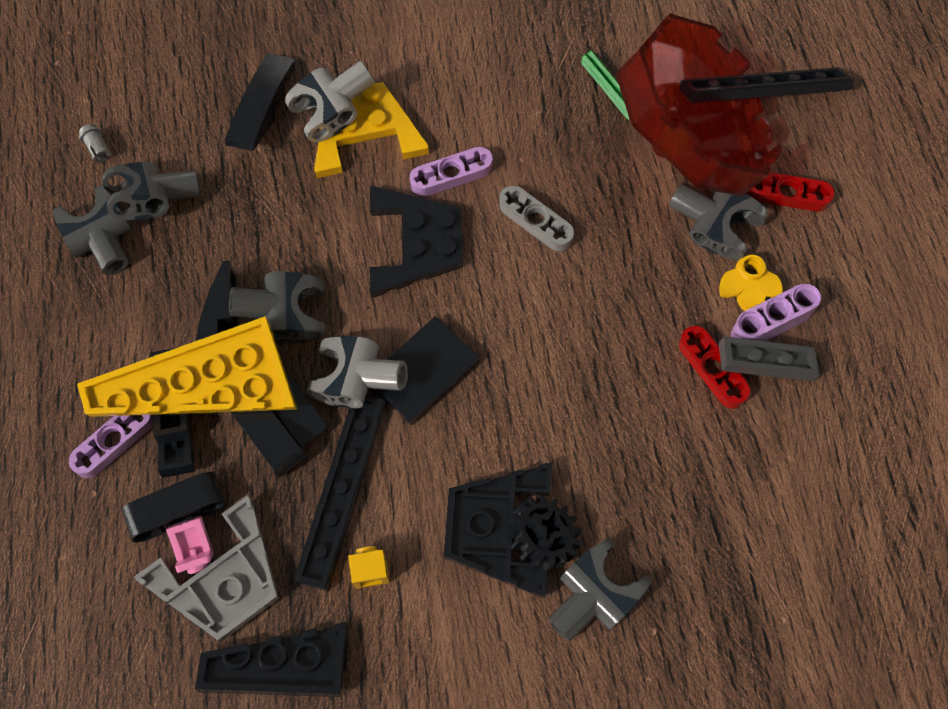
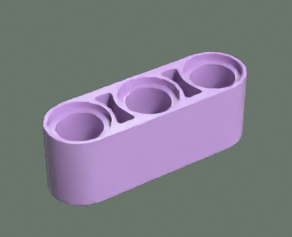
M800 284L744 311L739 315L731 331V337L767 341L807 321L821 301L819 290L810 284ZM797 300L805 302L808 307L800 305ZM769 313L777 314L781 320L772 318ZM742 326L751 328L754 333L745 332Z

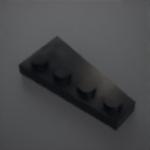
M347 623L335 624L332 628L318 631L317 629L302 631V634L281 638V636L266 639V642L251 645L245 643L203 652L200 655L195 690L198 693L341 697Z

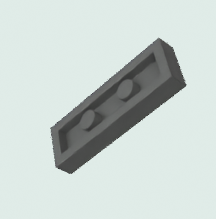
M726 336L719 342L722 371L814 381L819 376L814 347Z

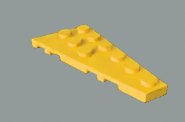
M266 316L77 384L84 412L90 417L297 410L272 329Z

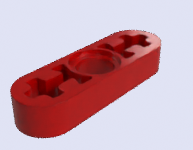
M761 170L751 172L743 185V192L758 202L815 212L826 210L834 198L833 187L825 181ZM755 182L760 183L761 190L756 189ZM772 184L776 185L775 188H774V190H773V193L770 192L771 189H772V187H771ZM785 185L791 186L795 189L796 195L792 197L786 196L781 192L780 187ZM806 190L804 193V195L806 196L805 198H802L801 195L803 191ZM815 192L820 193V197L823 198V199H822V200H818V199H817V195L814 194V193H815Z
M700 326L686 328L679 340V349L723 406L730 409L741 407L750 395V387L740 373L722 371L719 374H712L708 372L705 368V362L708 360H716L721 364L719 346L704 328ZM690 337L693 340H701L699 348L695 344L691 346L688 344ZM702 351L704 355L701 359H699L698 357ZM726 375L730 376L727 382L723 381L720 385L718 384ZM729 387L732 390L736 388L740 390L738 397L727 395Z

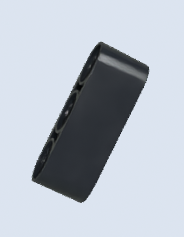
M272 411L230 412L279 478L307 458Z
M203 472L134 500L123 506L121 511L131 541L138 543L166 533L168 526L198 516L205 517L222 509L226 503L215 473Z

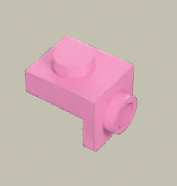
M202 516L167 527L166 531L177 560L175 565L177 573L187 570L188 574H193L208 566L207 563L212 560L214 551Z

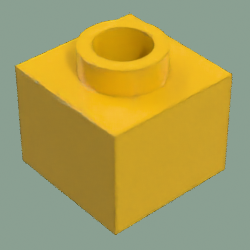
M368 546L357 549V554L348 555L351 581L355 589L390 583L386 555L383 549L377 550L375 546Z

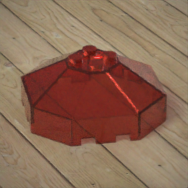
M669 13L616 73L631 125L652 145V149L657 156L665 157L696 188L743 196L769 175L772 170L770 165L778 159L783 150L781 144H778L770 152L767 150L766 146L772 143L774 135L767 118L762 117L760 120H756V117L764 111L760 97L691 103L681 93L679 87L680 81L683 79L742 75L751 67V63L736 47L729 53L717 41L723 34L715 26Z

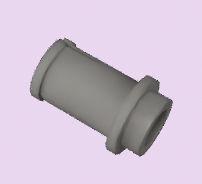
M87 124L80 128L79 140L87 146L94 162L102 163L107 161L112 153L101 137V129L94 124Z

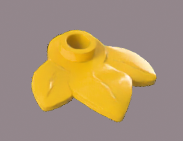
M748 255L741 258L737 262L735 269L724 273L719 285L720 296L723 298L736 297L739 306L744 311L765 302L766 296L773 298L783 292L779 277L769 272L764 260L757 255ZM745 269H752L755 274H750Z

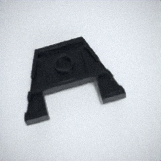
M370 186L371 216L402 215V266L370 267L371 297L383 295L382 292L393 288L398 290L407 287L408 283L422 278L428 280L463 268L460 207Z
M552 463L541 464L537 468L525 471L523 469L514 471L509 475L494 479L487 478L449 488L444 558L535 596L546 598L547 571H545L543 564L539 563L536 568H533L531 563L512 562V538L507 536V532L512 527L508 524V520L514 514L515 494L550 496Z

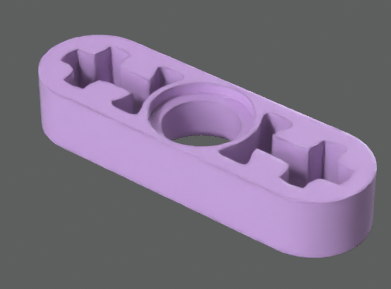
M475 147L418 166L410 173L411 189L416 195L424 197L485 177L492 171V154L484 147ZM479 159L481 162H484V165L479 166L477 162L474 163V160ZM464 163H466V168H468V171H465ZM450 166L460 170L459 174L454 177L446 176L443 171ZM435 172H438L439 181H437ZM424 177L428 184L423 185L419 178Z
M133 415L113 416L72 451L69 457L70 468L83 478L95 477L153 427L154 415H142L144 419L140 423L135 420ZM124 423L131 432L127 433L120 425ZM114 431L120 432V442L114 447H106L104 443L106 436ZM96 445L105 452L103 456L94 449ZM85 456L90 458L92 463L88 468L83 465L82 458Z

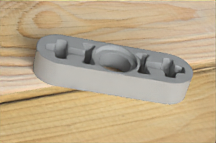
M508 186L501 191L499 207L503 214L550 249L565 251L570 248L574 236V229L570 223L518 186ZM508 199H518V204H516L515 202L511 203L510 205L507 204ZM532 213H540L544 216L545 220L540 224H533L528 220V216ZM562 232L565 233V239L562 237L558 239L554 238L555 233L558 235Z

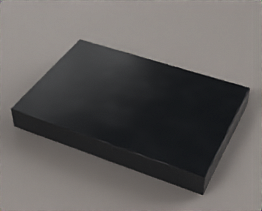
M435 316L387 359L404 361L406 363L408 379L405 388L402 390H374L400 416L412 425L480 362V357Z

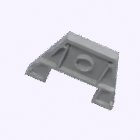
M248 496L222 513L239 538L240 543L181 585L165 560L161 557L134 576L136 581L220 642L279 599L254 505Z

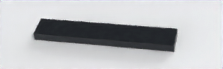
M839 67L683 79L680 81L679 90L691 103L851 90L854 80Z
M366 395L362 407L349 408L293 580L297 584L327 592L329 590L387 404L385 399Z

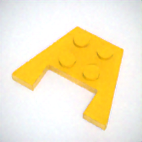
M383 82L371 85L351 100L357 110V117L349 126L334 136L318 142L314 170L317 178L343 173L337 147L391 135H397L403 160L428 155L429 150L427 143Z

